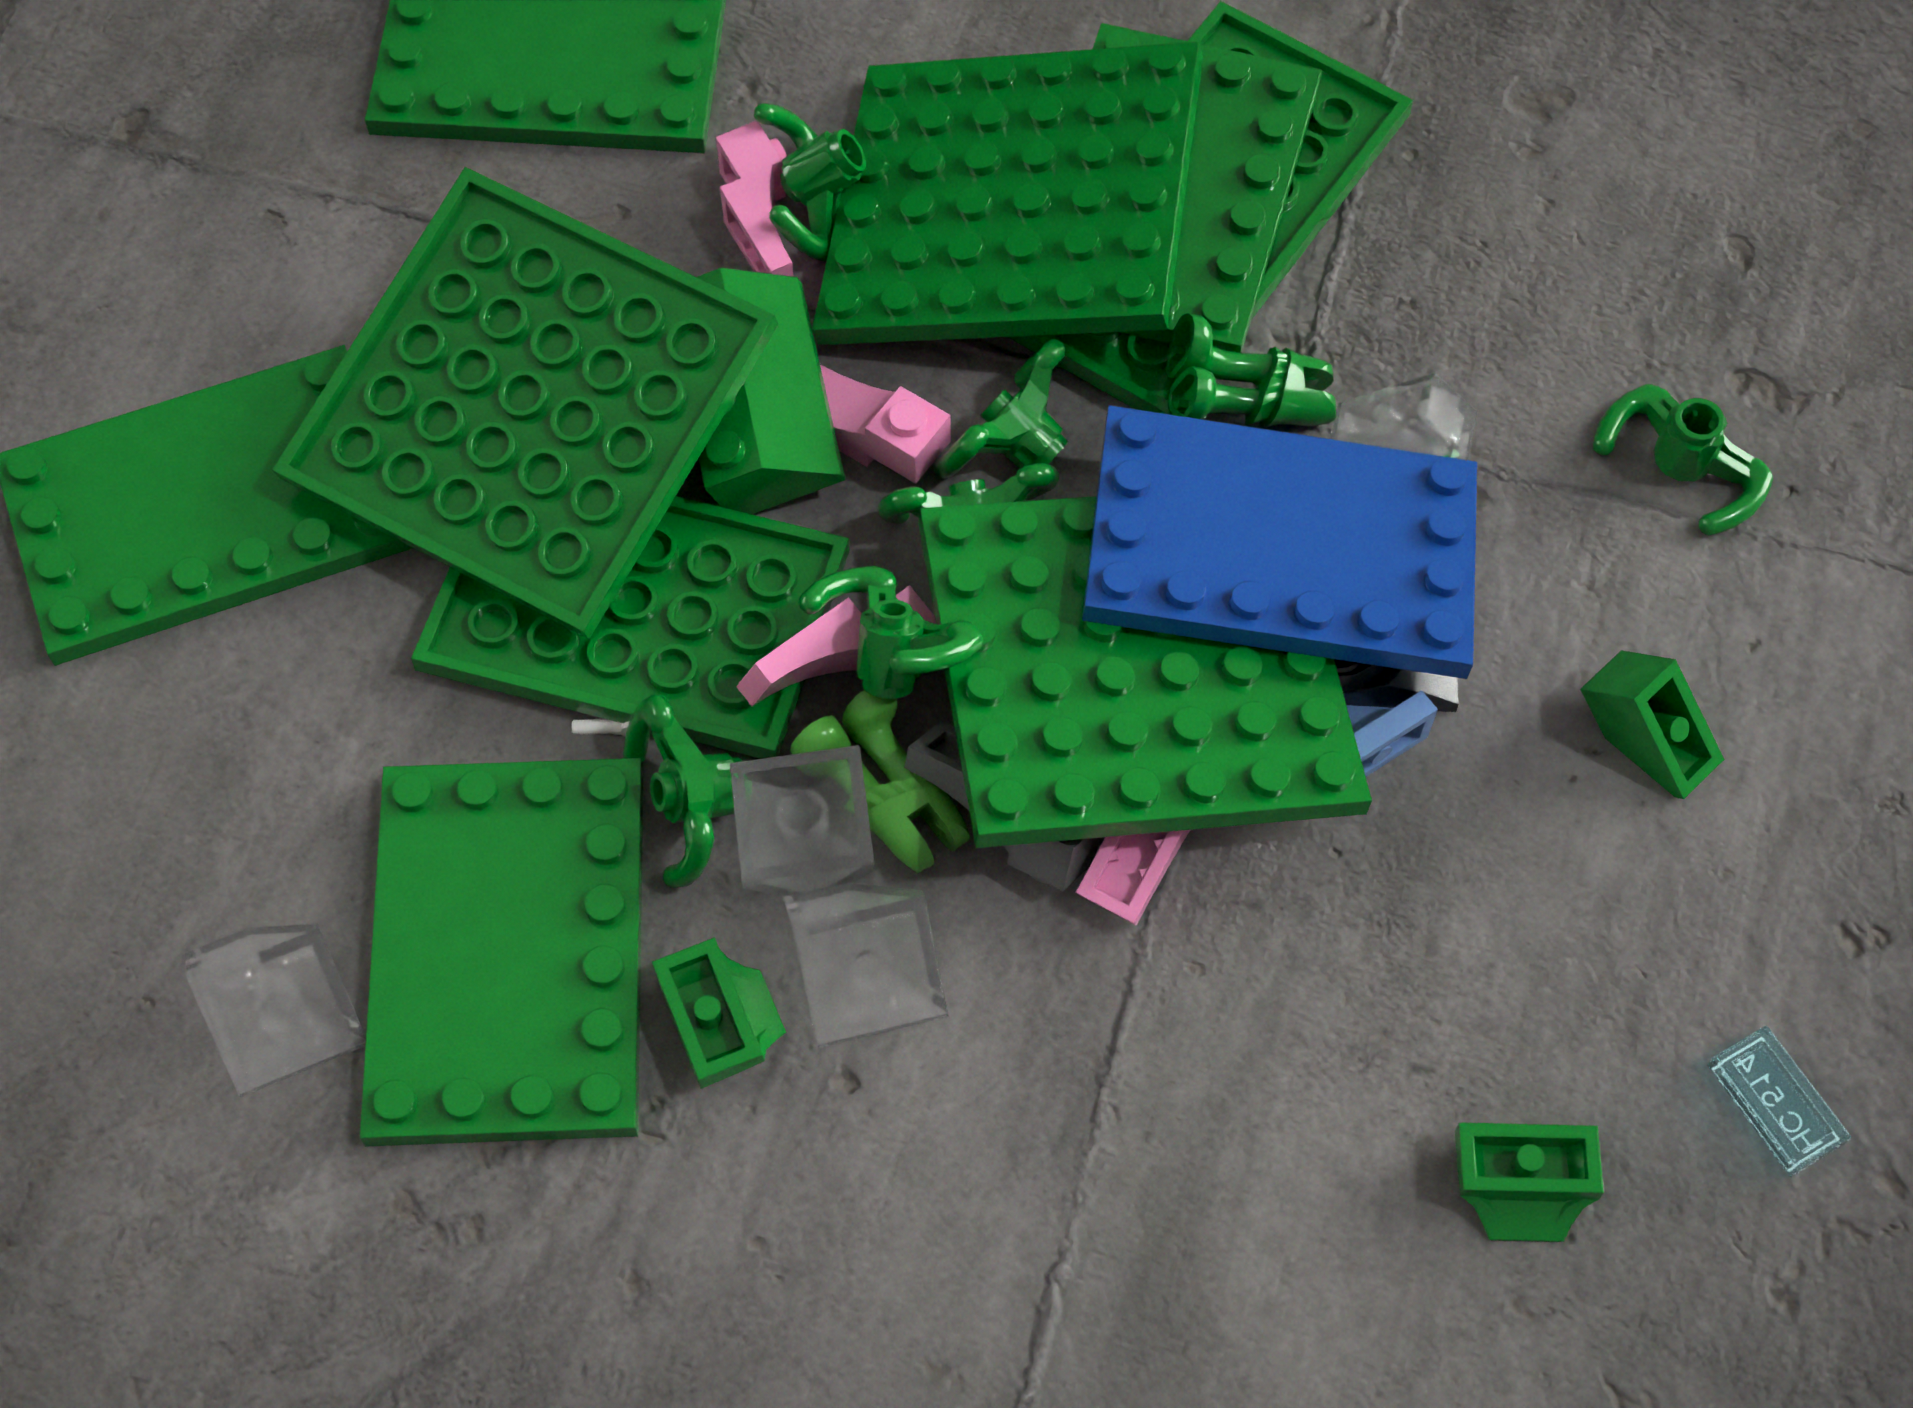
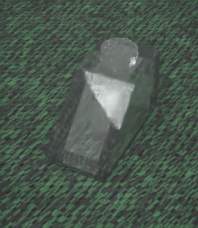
M1434 372L1338 403L1336 419L1334 420L1330 439L1469 460L1477 410Z

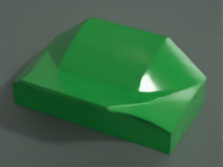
M715 937L652 961L668 1011L701 1089L764 1062L766 1050L786 1033L761 971L743 966L729 959L719 948Z
M1459 1122L1455 1130L1460 1196L1474 1207L1484 1226L1487 1237L1491 1241L1564 1242L1572 1224L1581 1211L1599 1200L1604 1194L1598 1126Z

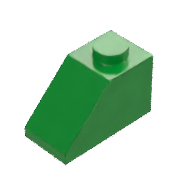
M1621 650L1580 688L1605 739L1676 798L1685 799L1725 760L1676 659Z

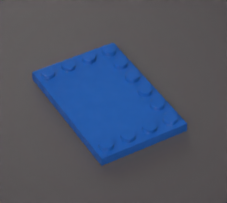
M1109 405L1105 420L1082 621L1467 679L1473 667L1477 462Z

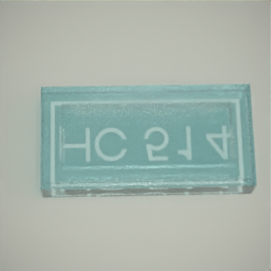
M1767 1025L1715 1055L1707 1064L1790 1178L1845 1145L1851 1138V1135Z

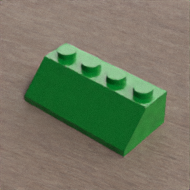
M718 268L698 276L697 278L774 314L779 324L699 456L705 490L723 508L755 514L845 481L804 290L799 278L727 268Z

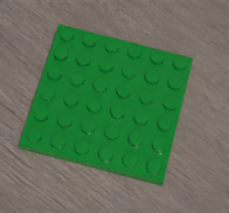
M1200 42L868 66L853 135L864 151L867 166L860 173L861 178L859 181L842 190L812 332L818 345L1168 330L1203 63Z
M464 167L272 471L281 480L590 639L779 324L774 314Z
M1096 496L920 508L918 525L936 624L968 621L974 624L983 635V645L980 650L967 660L944 669L976 848L1367 814L1372 798L1334 659L1082 621Z

